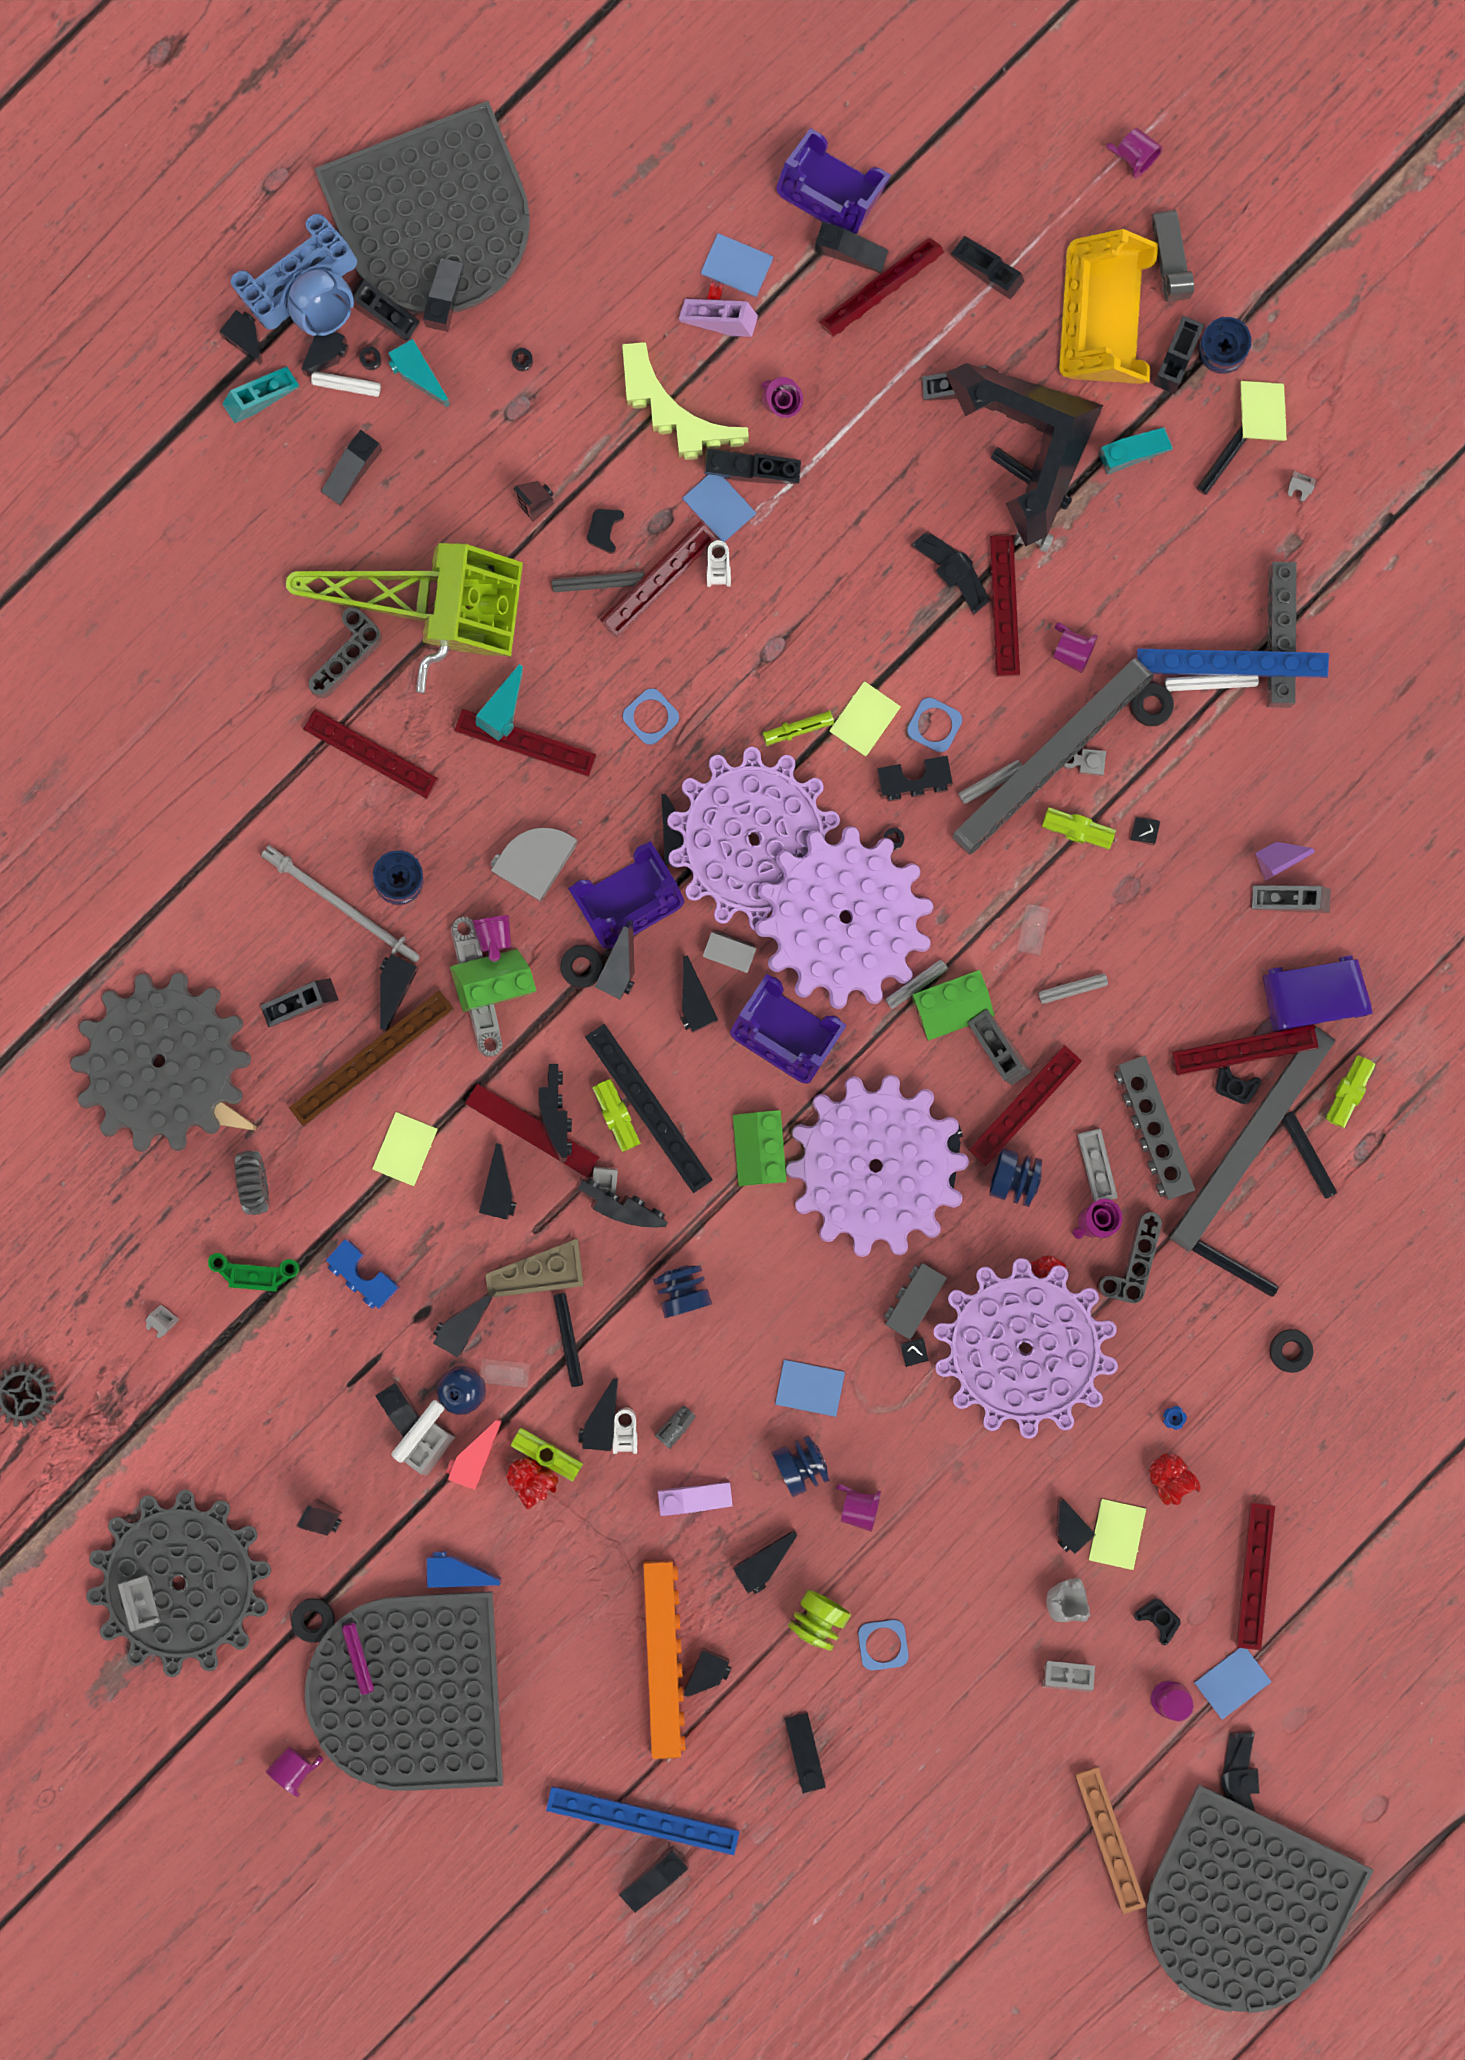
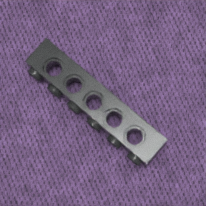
M1272 562L1268 567L1267 651L1296 652L1297 562ZM1267 677V707L1291 708L1295 704L1296 677Z
M1146 1056L1117 1065V1071L1114 1072L1117 1083L1119 1085L1122 1084L1124 1087L1123 1099L1127 1108L1131 1107L1134 1116H1131V1121L1135 1130L1139 1129L1142 1138L1139 1139L1143 1152H1148L1150 1161H1147L1151 1174H1156L1159 1183L1156 1184V1189L1159 1196H1164L1165 1200H1170L1195 1191ZM1134 1077L1142 1081V1088L1139 1091L1131 1087V1080ZM1141 1100H1147L1150 1103L1151 1109L1148 1113L1140 1111L1139 1103ZM1150 1122L1156 1123L1159 1127V1132L1155 1136L1150 1135L1147 1131V1126ZM1160 1144L1167 1148V1155L1164 1158L1156 1155V1147ZM1167 1167H1172L1176 1173L1175 1178L1171 1181L1164 1177V1170Z

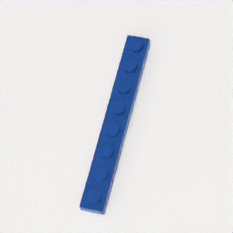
M1138 649L1137 659L1153 674L1328 678L1329 653Z
M556 1786L551 1787L546 1808L548 1812L730 1855L735 1854L740 1833L738 1829Z

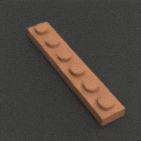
M1098 1766L1075 1773L1122 1913L1126 1914L1146 1907Z

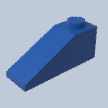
M447 1551L432 1552L433 1556L427 1557V1588L498 1586L501 1584L500 1577L458 1557L447 1555Z

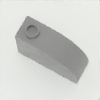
M537 828L526 831L515 837L506 846L501 855L496 854L490 864L493 867L491 871L527 895L542 902L577 846L578 840L565 832L552 828Z

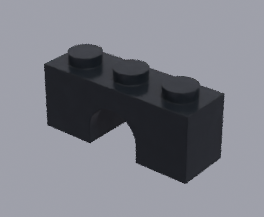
M948 755L925 759L923 761L924 776L915 781L909 780L903 775L901 764L877 768L876 772L881 799L887 798L888 802L901 800L902 795L910 794L911 798L925 795L924 791L934 790V793L948 791V787H951L953 784Z

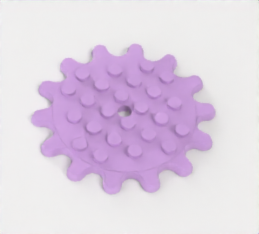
M748 747L743 753V762L739 767L733 768L727 764L724 757L715 755L709 760L712 777L708 783L702 784L693 778L683 781L682 791L690 799V808L684 813H671L667 818V823L671 829L682 833L684 843L679 849L671 851L668 858L672 866H685L690 868L693 873V879L685 889L688 899L696 901L705 895H710L716 901L714 918L717 922L727 923L736 911H743L749 918V926L755 931L756 923L759 920L767 919L769 912L773 911L771 904L759 897L758 887L765 882L777 884L783 879V871L776 863L778 853L789 851L796 857L805 856L808 851L806 842L808 833L815 830L819 831L825 839L827 831L839 825L840 818L834 811L822 812L817 808L816 799L824 788L820 779L812 778L806 783H799L794 779L795 760L793 757L784 755L780 757L774 767H766L761 761L760 751L755 747ZM751 833H756L759 837V843L756 846H751L748 835Z
M848 826L843 830L840 842L831 845L825 841L822 833L816 830L811 831L806 837L808 851L805 856L796 857L789 851H781L776 856V863L783 871L781 882L777 884L765 882L758 887L759 897L768 901L773 911L770 917L759 920L756 923L755 932L760 937H772L776 940L778 948L776 953L769 958L768 966L774 972L782 971L785 968H793L798 974L795 992L799 997H808L816 987H824L829 992L831 1006L835 1009H841L847 1004L849 993L853 990H859L865 995L869 1003L877 1004L883 998L881 983L885 978H895L902 984L911 981L913 973L906 964V955L910 951L925 952L930 948L931 941L929 937L917 930L916 922L921 916L929 915L933 911V902L928 898H917L912 894L911 885L919 878L920 868L914 863L907 864L904 867L893 865L891 854L894 850V843L891 839L882 838L873 848H865L860 843L859 830L854 826ZM843 910H847L851 915L852 920L848 924L840 921L839 915Z
M893 1074L885 1076L880 1089L875 1092L866 1090L859 1077L852 1076L848 1078L845 1083L846 1096L840 1102H834L828 1096L818 1094L813 1099V1107L819 1115L818 1122L813 1126L798 1124L791 1131L792 1138L804 1147L803 1157L799 1160L790 1161L785 1166L788 1177L801 1179L806 1184V1192L795 1202L796 1211L800 1214H807L811 1211H817L822 1214L824 1223L820 1228L819 1236L825 1242L833 1241L840 1233L850 1234L854 1241L853 1251L859 1257L867 1256L871 1251L872 1244L879 1239L885 1240L895 1255L905 1254L908 1249L907 1236L912 1230H920L930 1238L938 1236L941 1227L935 1219L936 1209L942 1205L953 1208L958 1207L963 1199L961 1193L953 1189L949 1183V1177L953 1172L962 1171L969 1165V1159L965 1154L954 1153L947 1146L948 1138L956 1133L959 1128L958 1121L953 1117H947L942 1120L932 1118L929 1109L934 1101V1095L931 1090L922 1089L913 1098H905L899 1090V1078ZM873 1159H879L883 1164L882 1170L878 1173L870 1170V1162Z
M1019 1258L1013 1263L1012 1275L1006 1279L998 1278L989 1267L980 1268L976 1276L980 1289L976 1294L968 1295L960 1290H954L948 1297L949 1304L958 1313L957 1320L950 1324L939 1323L934 1328L935 1337L938 1340L947 1342L951 1347V1354L936 1363V1372L942 1377L955 1376L961 1382V1388L953 1398L954 1405L960 1409H965L971 1404L982 1405L986 1411L983 1424L990 1431L999 1429L1004 1420L1014 1419L1020 1426L1022 1436L1028 1439L1034 1438L1037 1435L1038 1424L1045 1418L1052 1419L1062 1430L1071 1429L1074 1425V1418L1071 1414L1072 1406L1080 1402L1093 1408L1100 1406L1103 1396L1094 1387V1378L1099 1374H1114L1118 1369L1117 1361L1112 1357L1104 1355L1100 1349V1345L1104 1340L1112 1338L1116 1334V1325L1112 1321H1096L1090 1313L1091 1308L1098 1302V1292L1093 1288H1086L1080 1293L1070 1292L1066 1287L1068 1271L1060 1265L1053 1267L1045 1278L1035 1277L1031 1271L1030 1262L1025 1258ZM1025 1341L1033 1346V1350L1030 1353H1022L1019 1345Z

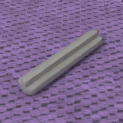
M1019 760L1012 762L961 791L959 798L964 804L974 800L1009 780L1022 767V764Z
M939 960L887 997L886 1003L891 1009L896 1008L942 975L948 969L946 964Z
M1102 973L1046 989L1038 993L1041 1004L1101 988L1108 985L1106 975Z

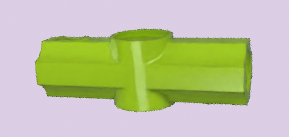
M1049 807L1042 823V828L1063 834L1067 839L1078 843L1086 842L1107 850L1110 849L1116 832L1112 828L1092 822L1087 817L1078 814L1070 815Z
M1356 1055L1346 1077H1343L1336 1089V1097L1330 1106L1325 1120L1345 1128L1355 1106H1358L1366 1091L1365 1085L1372 1074L1375 1063Z
M611 1079L592 1087L603 1109L601 1112L609 1129L613 1131L622 1152L641 1144L632 1126V1119L624 1102L620 1100Z
M520 1428L510 1445L536 1460L540 1465L550 1468L572 1482L583 1465L582 1462L559 1450L553 1444L547 1443L523 1428ZM544 1448L551 1449L554 1455L553 1459L550 1461L543 1460L540 1456L541 1450Z

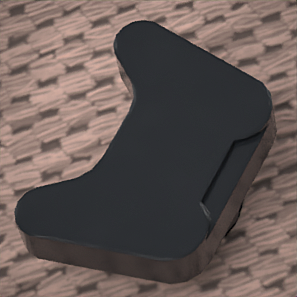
M607 509L595 510L587 536L588 543L609 554H614L616 547L611 541L610 536L614 524L624 519V512Z
M1229 1066L1223 1067L1218 1070L1215 1092L1239 1104H1247L1262 1081L1258 1077L1249 1081H1243L1231 1074Z
M1153 1598L1133 1614L1137 1621L1149 1620L1158 1628L1159 1642L1162 1645H1167L1181 1624L1179 1617L1158 1598Z

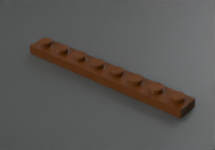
M439 990L296 1101L289 1109L301 1125L305 1127L455 1009Z

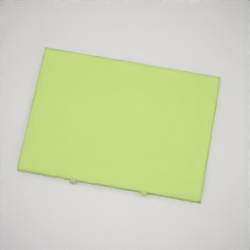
M1241 381L1240 399L1243 438L1286 441L1284 384Z
M864 681L829 732L866 757L901 706Z
M396 1112L372 1169L414 1186L420 1171L423 1169L422 1166L429 1149L432 1147L431 1144L438 1129Z
M1101 1499L1094 1532L1096 1535L1093 1537L1089 1560L1133 1570L1146 1509Z

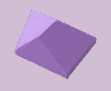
M1275 842L1255 854L1265 880H1268L1315 853V851L1310 847Z

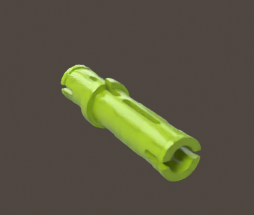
M828 710L827 712L787 724V722L782 723L781 727L763 731L762 734L766 746L783 740L791 741L793 737L834 725L831 711Z

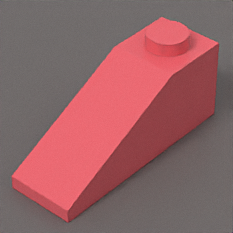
M497 1419L456 1457V1460H450L446 1473L450 1474L448 1480L474 1490L477 1488L502 1420Z

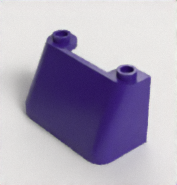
M810 128L786 160L777 183V193L784 200L820 221L857 234L888 184L891 174L878 167H872L864 175L826 153L828 148L827 140L822 134Z
M651 841L636 848L633 854L634 863L596 885H593L590 880H579L568 888L599 943L605 949L614 947L628 920L633 922V932L636 935L679 910L685 902L677 883Z
M1353 955L1340 957L1339 962L1319 966L1283 971V967L1269 969V974L1263 976L1273 1032L1353 1017H1365L1373 1014L1358 959L1353 960Z
M766 974L739 1014L730 1030V1034L735 1041L801 1083L808 1084L812 1081L847 1025L836 1016H825L822 1020L818 1019L782 995L784 988L781 981Z

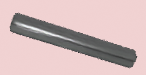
M644 572L557 578L552 580L553 592L634 586L644 576Z

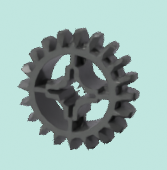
M258 1151L239 1153L235 1159V1174L242 1209L246 1215H258L267 1212L270 1200L266 1169L262 1156Z
M25 1362L20 1363L19 1369L15 1364L11 1365V1372L4 1369L2 1373L5 1378L0 1377V1407L2 1409L0 1417L5 1414L7 1415L5 1423H10L14 1419V1427H18L22 1421L23 1428L29 1426V1420L33 1426L38 1425V1419L45 1421L46 1416L43 1412L47 1414L53 1412L48 1407V1404H56V1401L50 1399V1396L57 1395V1391H50V1387L55 1386V1382L47 1383L46 1381L51 1377L50 1373L41 1376L44 1371L43 1367H39L35 1371V1364L31 1363L27 1369ZM25 1375V1379L21 1382L19 1388L8 1387L14 1378ZM32 1379L36 1380L40 1385L42 1396L34 1391ZM27 1390L26 1393H28L30 1397L34 1398H27L22 1400L20 1394L16 1392H22ZM7 1396L15 1400L16 1412L9 1406ZM30 1402L40 1403L37 1410L32 1414L23 1415L24 1409H27Z

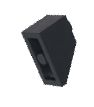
M235 310L219 333L224 340L261 365L263 359L259 331L254 323L256 320L245 311L242 314Z
M336 332L325 336L316 334L301 368L303 374L309 377L314 371L320 372L339 364L341 357L345 358L349 348L345 336Z
M1062 1497L1057 1500L1056 1535L1060 1538L1057 1543L1066 1553L1071 1550L1076 1554L1096 1534Z
M703 1648L683 1695L690 1697L720 1685L722 1679L727 1680L732 1667L728 1666L729 1659Z

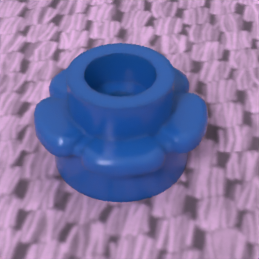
M1173 1406L1171 1409L1167 1408L1163 1413L1165 1426L1174 1430L1182 1428L1187 1420L1186 1413L1178 1406Z

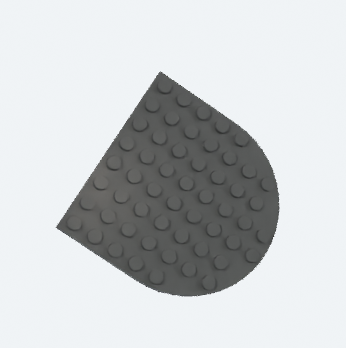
M489 100L314 168L340 235L347 242L357 259L356 271L362 280L365 279L405 310L420 314L425 313L428 296L441 258L464 263L453 313L471 309L494 296L511 279L523 259L530 231L528 201Z
M493 1591L384 1597L351 1610L329 1629L317 1646L307 1672L305 1704L311 1729L313 1728L320 1747L336 1766L358 1781H364L377 1786V1788L393 1791L503 1786ZM349 1623H354L373 1684L374 1690L369 1694L362 1695L360 1693L342 1632V1627Z
M1197 1784L1150 1885L1146 1919L1151 1945L1157 1959L1169 1977L1181 1990L1202 2004L1226 2012L1249 2013L1263 2012L1280 2007L1299 1997L1304 1990L1313 1982L1315 1983L1323 1974L1337 1949L1374 1870L1213 1790Z

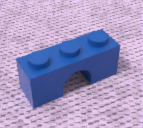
M345 1239L326 1259L330 1264L327 1268L337 1277L341 1274L347 1280L345 1284L353 1292H361L365 1296L362 1300L373 1309L376 1306L378 1309H381L397 1292L400 1286L383 1271H380L372 1280H365L360 1277L357 1267L365 1254L351 1241Z

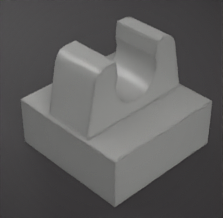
M1294 471L1290 478L1288 495L1292 496L1295 490H1300L1302 492L1300 500L1304 501L1312 493L1316 479Z
M160 1305L145 1320L147 1322L146 1328L148 1330L151 1327L155 1328L158 1331L156 1337L161 1338L176 1325L179 1319L164 1306Z

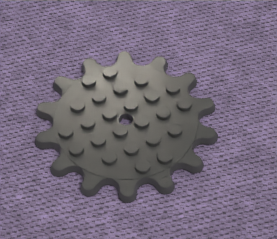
M182 972L174 973L169 985L163 989L156 988L151 977L146 973H141L134 980L135 992L131 997L122 998L113 990L104 992L102 1003L107 1010L105 1018L99 1022L86 1019L79 1025L80 1034L89 1039L91 1047L86 1054L77 1055L70 1062L71 1069L74 1072L85 1073L90 1078L89 1087L78 1096V1104L86 1109L93 1106H101L105 1110V1118L100 1125V1131L106 1137L114 1136L121 1128H129L133 1133L132 1145L138 1152L147 1151L152 1139L157 1135L165 1136L168 1139L170 1148L175 1151H181L187 1145L186 1133L189 1128L199 1126L208 1134L216 1133L220 1128V1122L215 1116V1107L221 1102L235 1105L240 1103L243 1098L241 1089L234 1086L231 1082V1075L235 1070L246 1068L251 1063V1056L248 1052L235 1050L231 1045L232 1036L243 1027V1020L238 1015H231L227 1018H221L217 1015L216 1005L221 998V993L215 987H209L201 995L193 996L188 991V977ZM158 1055H163L165 1057V1064L160 1068H156L153 1064L155 1058Z
M190 1490L180 1491L177 1494L176 1503L171 1509L161 1508L153 1496H144L139 1503L141 1517L136 1523H128L121 1517H114L109 1521L108 1529L116 1539L114 1548L110 1551L95 1550L89 1556L90 1564L100 1569L105 1577L102 1585L91 1588L86 1594L89 1604L93 1606L103 1605L110 1612L109 1620L100 1628L101 1637L106 1641H111L119 1636L128 1638L131 1648L128 1652L127 1660L132 1666L142 1665L150 1655L159 1656L163 1661V1671L168 1677L179 1675L183 1661L189 1657L197 1659L205 1671L215 1670L218 1666L217 1648L223 1643H228L238 1650L245 1649L249 1645L250 1640L242 1628L244 1618L247 1616L261 1617L268 1611L267 1602L254 1594L253 1586L256 1581L265 1579L270 1575L271 1566L266 1561H253L249 1558L247 1552L248 1547L258 1537L257 1530L252 1526H246L237 1531L230 1529L227 1525L230 1506L226 1501L220 1500L215 1502L212 1508L206 1512L197 1510L194 1504V1494ZM148 1575L160 1622L130 1632L118 1584ZM176 1576L185 1578L186 1585L184 1589L179 1590L174 1587L173 1580Z

